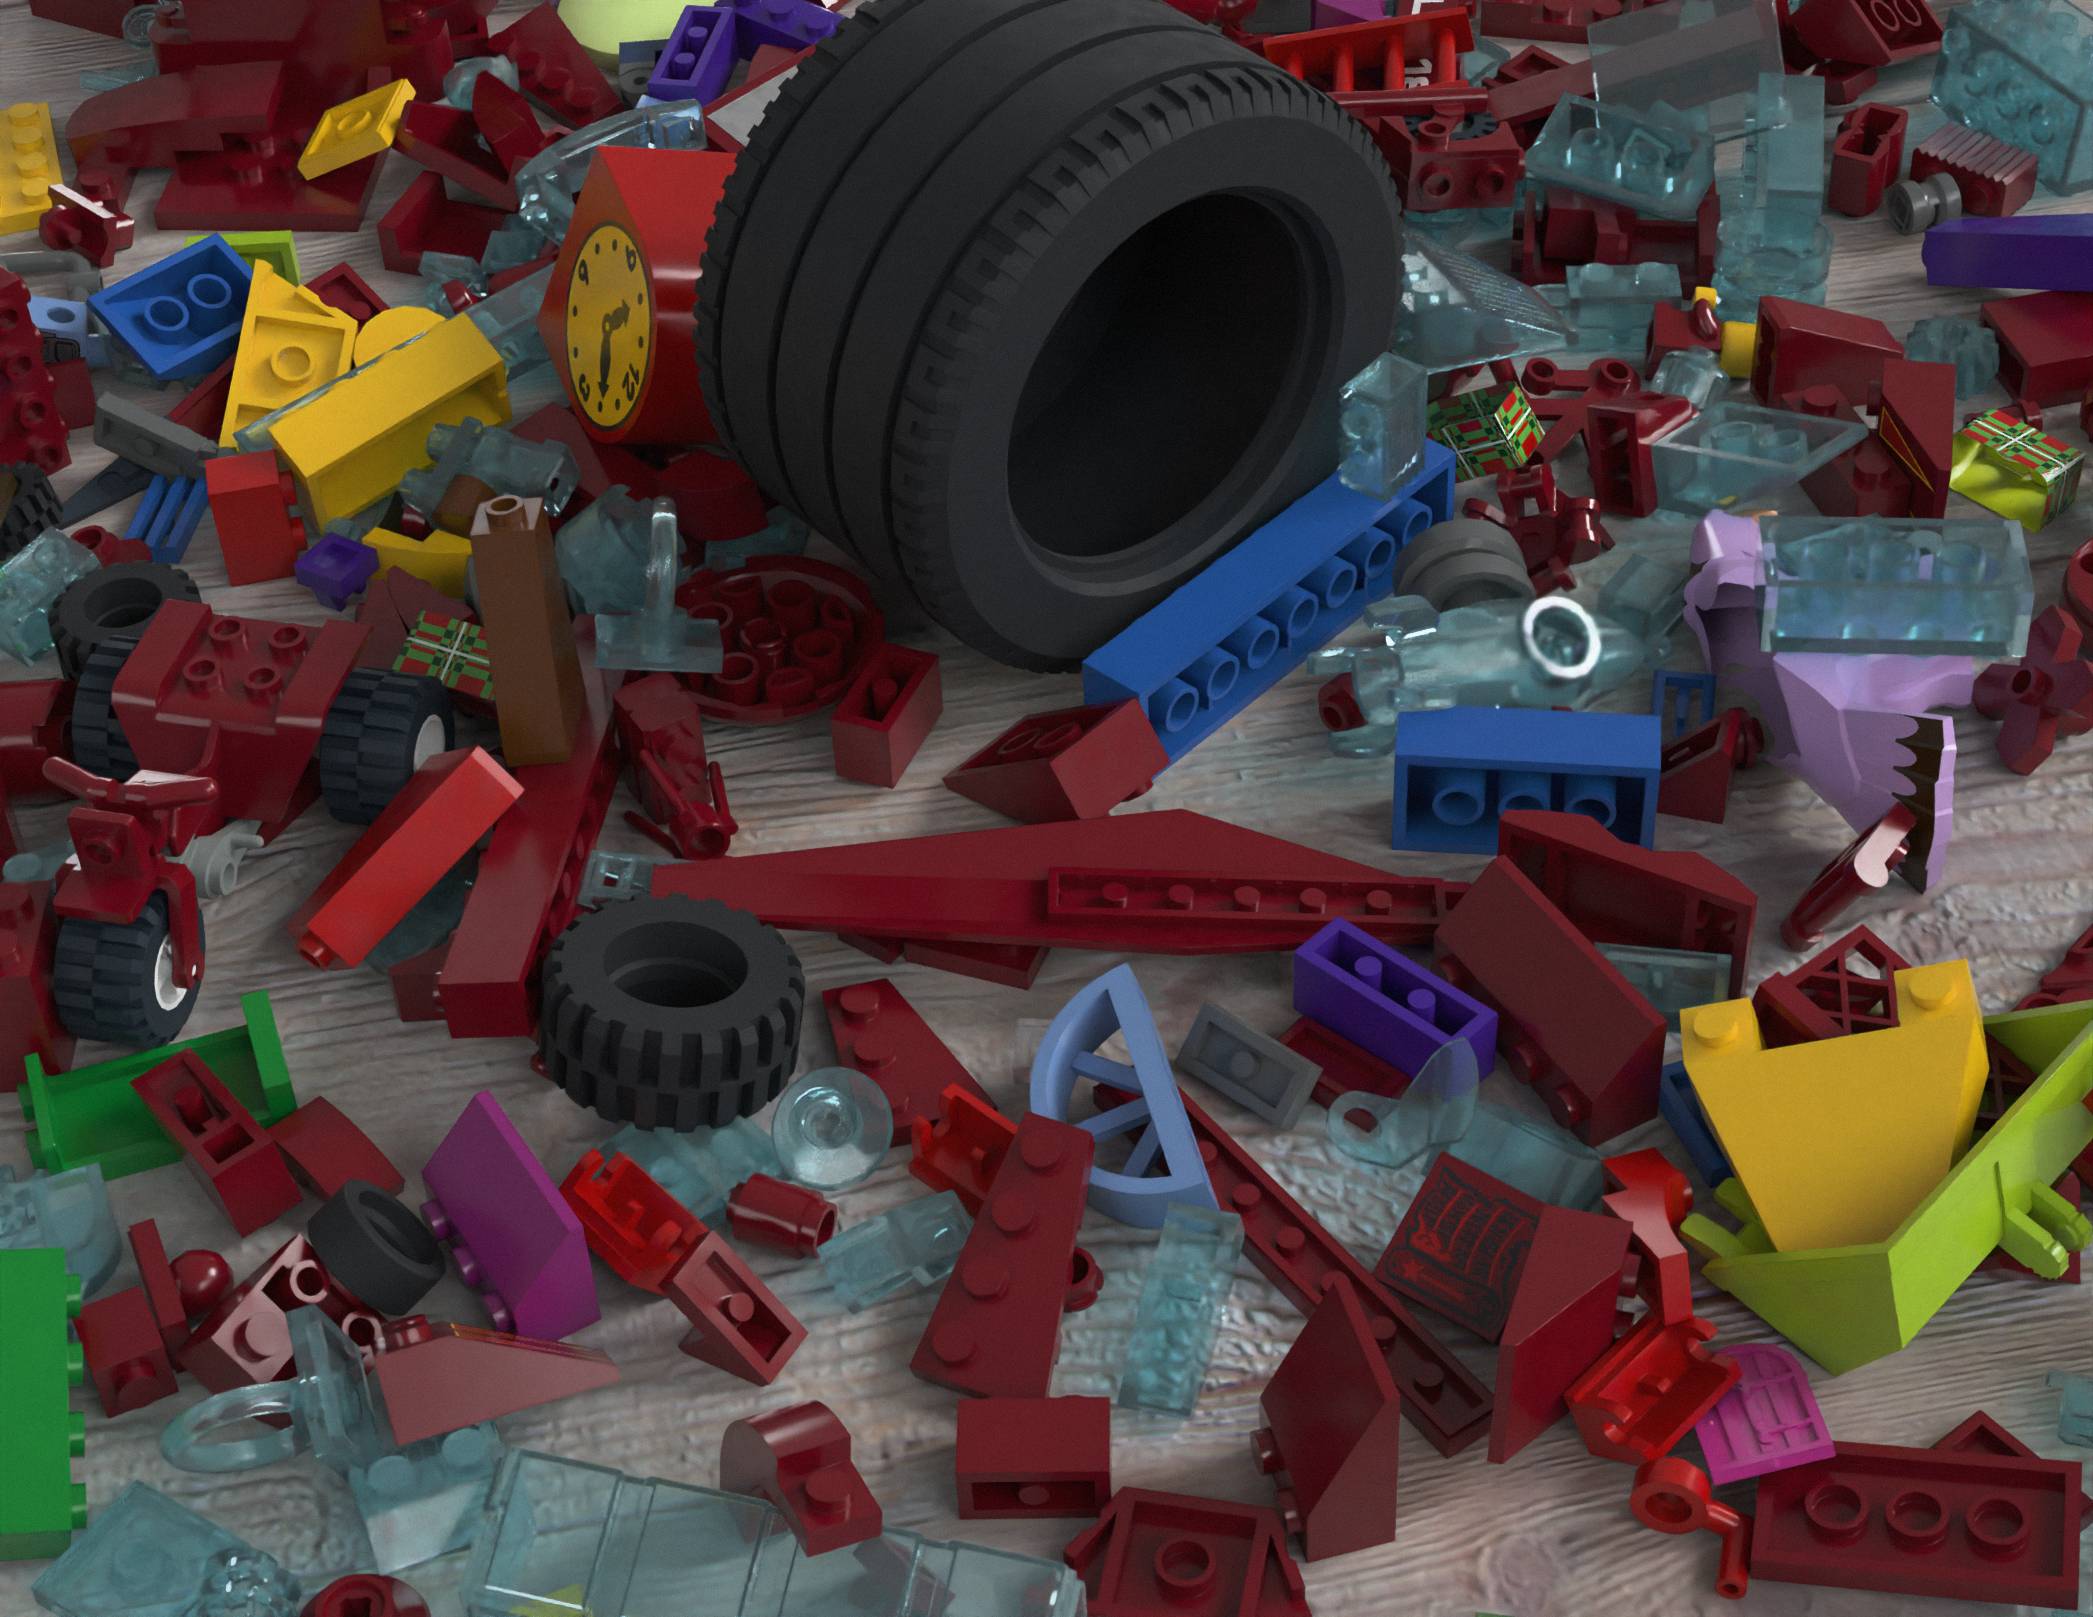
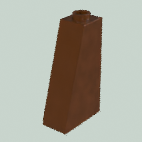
M516 495L499 496L489 502L479 503L470 533V541L506 767L570 762L586 689L543 497L522 499Z

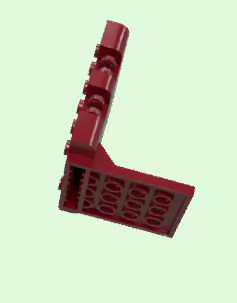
M166 0L181 1L182 3L164 5L154 11L156 18L148 35L158 76L217 65L284 60L287 80L270 132L229 133L224 151L183 152L179 167L174 168L155 208L154 217L157 229L358 232L393 141L390 147L308 181L298 169V162L324 112L330 108L406 78L416 91L413 98L414 101L433 103L447 97L451 93L457 78L447 19H429L426 8L417 4H395V2L413 0Z

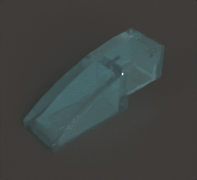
M1169 1201L1155 1262H1149L1117 1401L1119 1407L1192 1421L1214 1356L1242 1249L1245 1229L1240 1214Z

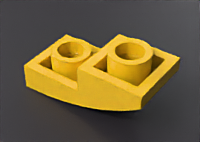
M376 526L362 538V544L377 550L380 568L370 576L371 583L373 579H385L388 586L386 571L396 565L417 579L426 580L434 589L451 599H465V565L468 555H473L469 539L436 529L427 539L421 542Z

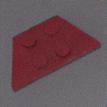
M1122 1486L1101 1509V1515L1097 1523L1086 1530H1082L1063 1550L1064 1563L1040 1588L1032 1584L1024 1593L1022 1599L1023 1617H1312L1305 1599L1306 1587L1296 1561L1289 1557L1287 1537L1276 1508Z

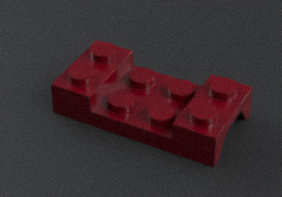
M1482 0L1480 36L1627 48L1679 32L1681 29L1683 7L1687 5V0Z

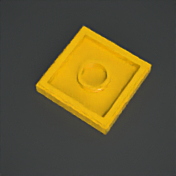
M407 78L397 80L324 112L297 166L307 181L390 147L397 131L404 104L407 100H413L416 94Z

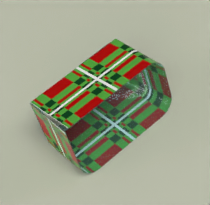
M1515 381L1435 401L1426 406L1408 427V429L1456 452L1455 484L1523 467L1545 436L1542 427Z

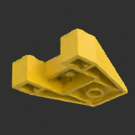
M1967 958L1894 971L1900 1027L1767 1049L1750 997L1679 1010L1683 1064L1702 1117L1776 1252L1885 1243L1966 1156L1990 1068L1982 1014Z

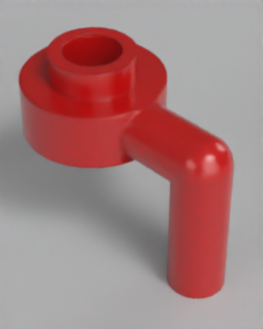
M1664 1457L1643 1463L1636 1470L1630 1496V1508L1635 1517L1644 1525L1664 1533L1684 1534L1701 1527L1723 1537L1715 1590L1720 1596L1727 1599H1740L1744 1597L1747 1592L1751 1567L1750 1558L1754 1520L1749 1515L1711 1498L1712 1486L1708 1477L1688 1461L1677 1457Z

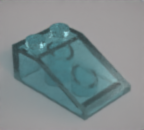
M1722 400L1651 444L1658 508L1682 513L1685 518L1690 520H1701L1710 509L1728 510L1798 482L1869 436L1868 425Z

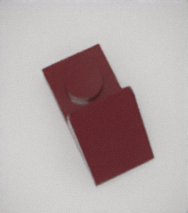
M714 1230L698 1235L657 1285L694 1325L679 1343L678 1347L687 1355L761 1387L772 1383L809 1334Z

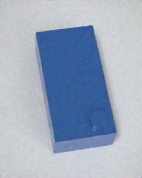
M1399 703L1394 762L1392 850L1497 856L1499 819L1505 810H1544L1591 816L1620 841L1641 845L1653 851L1661 770V716Z

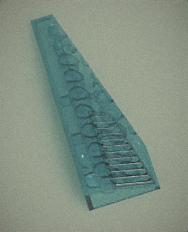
M1403 220L1404 232L1402 237L1406 240V252L1401 259L1405 262V275L1401 283L1405 287L1403 298L1397 305L1401 311L1399 322L1393 329L1397 333L1396 338L1390 349L1415 377L1579 343V332L1537 290Z

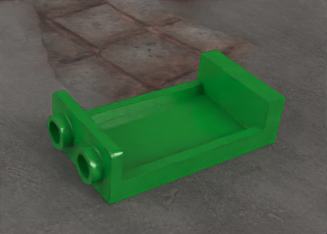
M267 989L240 996L246 1025L54 1076L45 1074L38 1052L24 1056L28 1081L18 1083L16 1086L26 1123L36 1121L37 1124L36 1129L25 1131L28 1150L35 1171L48 1168L56 1193L59 1195L183 1161L137 1097L129 1082L189 1046L264 1130L297 1111L298 1106Z

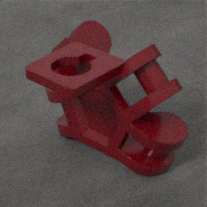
M1547 464L1532 466L1530 473L1517 476L1512 470L1498 473L1496 481L1497 492L1504 512L1490 503L1476 498L1466 499L1461 510L1465 518L1490 521L1510 532L1521 549L1527 566V576L1533 584L1539 602V609L1546 605L1544 596L1561 587L1565 593H1568L1578 587L1569 565L1594 559L1599 555L1601 545L1609 551L1616 545L1599 522L1601 519L1599 502L1589 497L1570 498L1556 488L1554 477ZM1534 496L1539 514L1525 517L1524 498Z

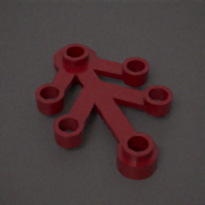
M1541 357L1530 359L1525 366L1520 380L1523 388L1529 393L1538 396L1548 395L1552 390L1585 393L1580 399L1530 398L1524 390L1520 389L1538 421L1557 422L1544 435L1523 465L1519 462L1515 452H1512L1521 467L1510 470L1514 471L1517 476L1530 473L1532 466L1547 464L1552 472L1550 464L1580 433L1589 459L1587 472L1593 479L1587 406L1640 391L1641 380L1638 373L1628 363L1615 358L1595 360L1590 364L1588 370H1558L1557 366L1548 359ZM1532 496V497H1527V498H1525V499H1532V498H1535V497Z

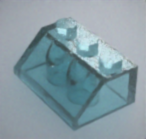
M1564 92L1525 157L1524 176L1671 220L1692 218L1714 180L1715 135Z

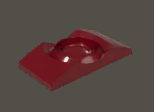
M1505 810L1499 819L1497 857L1505 854L1601 954L1730 1000L1743 998L1747 987L1758 896L1736 877L1697 852L1651 851L1641 845L1622 842L1593 817L1588 815L1544 810Z

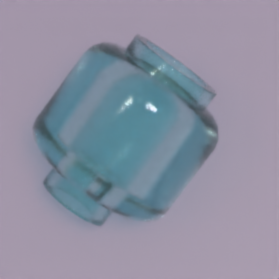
M1690 345L1688 351L1677 350L1666 353L1647 391L1686 396L1691 401V405L1696 407L1702 414L1704 428H1707L1716 419L1730 389L1731 381L1726 371L1719 366L1721 361L1719 355L1707 348Z

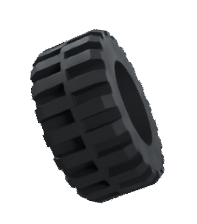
M651 893L632 895L629 902L620 904L616 899L602 903L594 910L593 915L585 911L573 919L566 929H563L555 937L548 948L547 957L543 960L538 1036L540 1057L545 1062V1069L560 1089L565 1088V1093L573 1102L583 1109L589 1106L596 1108L600 1118L615 1124L621 1119L633 1122L635 1129L654 1132L655 1127H669L674 1129V1133H693L696 1126L709 1125L712 1130L729 1126L735 1120V1116L740 1115L746 1119L759 1112L767 1105V1101H773L788 1085L789 1077L795 1072L798 1061L805 997V976L801 972L802 964L792 947L786 944L787 942L773 926L770 924L761 926L755 914L743 908H740L737 912L728 909L724 901L706 897L705 902L688 899V894L669 893L668 898H652Z

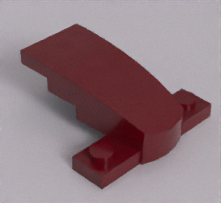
M284 60L225 64L173 72L129 83L85 100L73 112L65 127L64 135L78 169L71 190L81 196L92 194L102 200L105 210L112 214L124 211L139 167L178 168L184 151H224L229 133L270 132L287 80Z

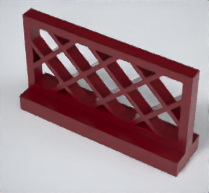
M1861 924L1784 977L1777 971L1758 985L1751 1001L1767 1049L1851 1035V1033L1860 1034L1900 1027L1894 971L1913 967L1864 924ZM1859 952L1880 971V980L1846 975L1845 960ZM1806 988L1834 992L1835 1011L1821 1010L1801 990ZM1848 995L1882 999L1884 1018L1850 1014ZM1984 1030L1990 1067L1984 1091L1988 1094L1989 1112L1978 1111L1973 1130L1988 1132L2005 1114L2003 1094L2021 1096L2038 1076ZM1971 1142L1969 1143L1967 1153L1974 1147Z

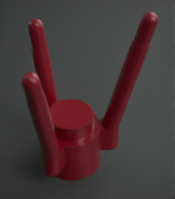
M641 749L638 752L640 761L673 809L669 824L670 836L631 810L624 813V820L638 832L671 854L676 863L721 859L728 851L731 843L730 836L737 833L738 825L730 814L720 764L717 761H711L708 764L714 810L713 807L706 803L694 800L685 802L648 749Z

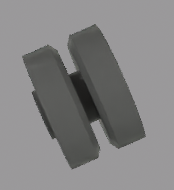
M1461 518L1438 523L1415 535L1399 552L1391 573L1393 593L1399 613L1403 618V627L1409 647L1421 664L1441 674L1466 677L1487 673L1515 660L1532 642L1540 624L1539 602L1533 584L1527 576V566L1521 549L1509 531L1490 521Z

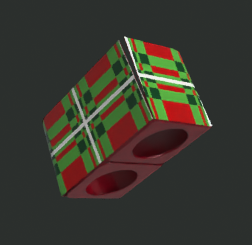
M420 611L392 670L436 676L442 680L443 686H445L449 693L452 709L499 723L484 627L434 612Z

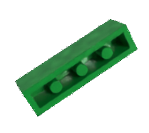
M65 1247L0 1250V1561L70 1557L72 1530H82L87 1527L86 1483L71 1484L70 1458L85 1457L84 1412H69L68 1388L83 1387L82 1342L67 1343V1319L81 1318L80 1273L66 1274Z

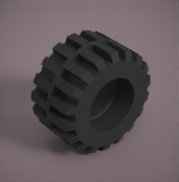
M135 560L127 564H122V562L109 564L110 567L101 570L96 568L85 573V577L81 580H73L65 587L66 593L56 596L52 602L54 609L48 613L49 630L64 680H74L79 683L92 653L95 654L97 646L103 640H109L110 636L119 635L142 638L166 599L202 603L195 581L189 580L188 573L180 568L172 570L171 564L164 562L149 564L148 560Z

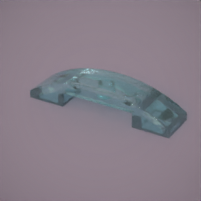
M696 99L678 100L626 111L579 129L544 149L530 160L514 177L523 222L530 226L574 207L572 193L582 190L597 145L701 151L708 148L701 103Z

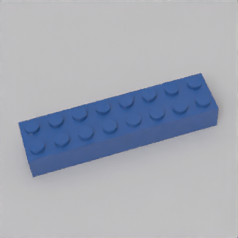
M1398 425L1380 440L1371 443L1364 452L1341 469H1337L1305 496L1296 499L1289 508L1265 526L1256 529L1249 538L1226 555L1217 558L1210 567L1186 585L1177 588L1170 597L1146 615L1137 618L1127 629L1103 647L1094 650L1082 662L1084 705L1132 697L1137 698L1171 761L1170 764L1151 778L1153 781L1393 592L1391 573L1399 552L1415 535L1438 523L1453 520L1456 452L1402 425Z

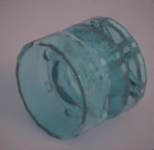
M1774 206L1746 208L1730 213L1721 220L1716 233L1713 266L1716 272L1713 273L1710 288L1717 290L1716 306L1712 310L1714 316L1721 320V324L1726 321L1756 324L1759 297L1769 295L1825 308L1827 285L1824 281L1828 279L1834 234L1828 224L1814 215L1796 209Z

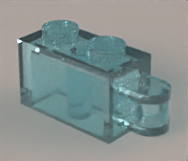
M1645 262L1640 265L1590 263L1584 266H1566L1565 284H1542L1534 286L1528 291V304L1531 305H1528L1527 309L1531 310H1527V313L1531 315H1527L1526 327L1531 333L1537 335H1564L1566 353L1644 351L1645 333L1649 321H1651L1655 302L1671 303V308L1681 310L1682 291L1677 264ZM1546 310V311H1547V312H1546L1547 315H1546V314H1542V313H1538V312H1535V311L1543 312V311ZM1535 316H1539V317H1543V318H1547V319H1551V320L1557 318V319H1558V320H1557L1558 323H1557V322H1554V321H1550V320L1538 318V317H1535Z

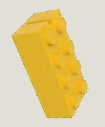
M463 312L449 321H441L434 324L421 338L400 350H392L385 353L372 367L351 379L338 381L323 396L303 408L289 410L278 419L276 424L267 428L272 447L276 449L280 471H292L298 506L320 535H324L454 456L453 445L469 435L480 440L512 421L509 393L505 389L508 386L504 361L467 314Z

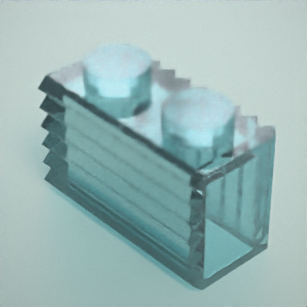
M1385 351L1339 389L1343 397L1339 399V402L1342 404V407L1339 409L1342 415L1339 422L1342 427L1338 430L1342 436L1338 440L1342 446L1338 448L1341 453L1338 460L1342 465L1337 468L1341 473L1337 479L1343 486L1378 501L1388 502L1391 501V496L1398 495L1399 489H1404L1405 483H1411V477H1418V471H1425L1428 371L1426 367Z
M490 1419L483 1421L481 1426L472 1424L467 1429H455L454 1433L449 1436L441 1434L437 1442L426 1440L422 1448L411 1445L407 1453L397 1450L392 1456L382 1455L375 1463L367 1461L363 1469L352 1466L347 1474L363 1531L380 1576L527 1523L514 1467L495 1421Z

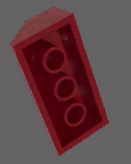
M1505 854L1494 858L1434 932L1433 963L1430 965L1429 971L1498 1013L1496 1050L1506 1059L1515 1078L1523 1085L1529 1084L1548 1105L1549 1111L1556 1123L1564 1129H1570L1585 1147L1590 1150L1657 1118L1667 1020Z

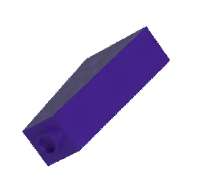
M2093 213L1950 219L1924 231L1925 240L1922 245L1921 257L1927 271V285L2093 292Z

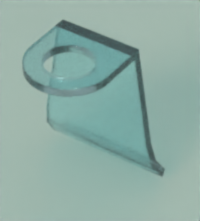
M1462 1037L1448 1042L1430 1057L1399 1101L1362 1091H1351L1339 1096L1331 1104L1326 1115L1327 1133L1334 1146L1351 1159L1399 1171L1431 1148L1442 1144L1461 1142L1473 1123L1479 1096L1477 1058L1469 1041ZM1354 1108L1364 1109L1376 1118L1380 1128V1134L1376 1142L1361 1144L1348 1136L1343 1125V1118L1348 1110Z

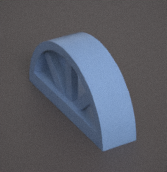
M1128 962L1109 970L1080 990L1058 1013L1047 1029L1039 1045L1031 1072L1030 1104L1032 1113L1067 1124L1070 1096L1079 1075L1141 1096L1142 1098L1072 1125L1090 1131L1095 1143H1098L1150 1122L1120 1175L1104 1171L1092 1165L1086 1203L1117 1221L1147 1228L1171 1229L1189 1227L1222 1218L1219 1204L1149 1005ZM1121 1028L1134 1068L1093 1053L1104 1041ZM1163 1151L1172 1176L1148 1178Z

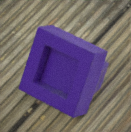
M331 532L293 565L297 583L311 588L321 605L339 612L346 608L344 600L352 592L361 595L365 591L366 580L380 568L375 548Z

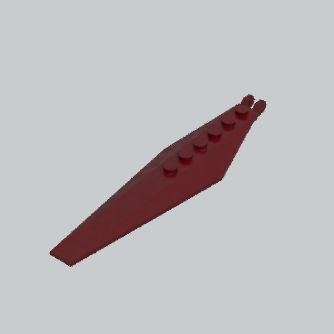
M1171 809L653 866L650 893L652 898H668L669 893L688 894V899L705 902L706 897L724 901L726 908L736 912L743 908L755 914L761 926L770 924L775 929L1194 956L1295 951L1337 916L1387 946L1434 944V932L1473 884L1469 882L1444 881L1443 878L1402 877L1192 811Z

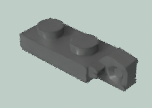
M107 391L96 402L93 430L94 444L155 473L166 475L168 479L173 481L176 476H188L190 485H195L198 476L206 477L205 460L240 455L229 447L219 448V445L213 440H207L208 438L195 433L190 428L173 423L145 410L134 402L126 401Z

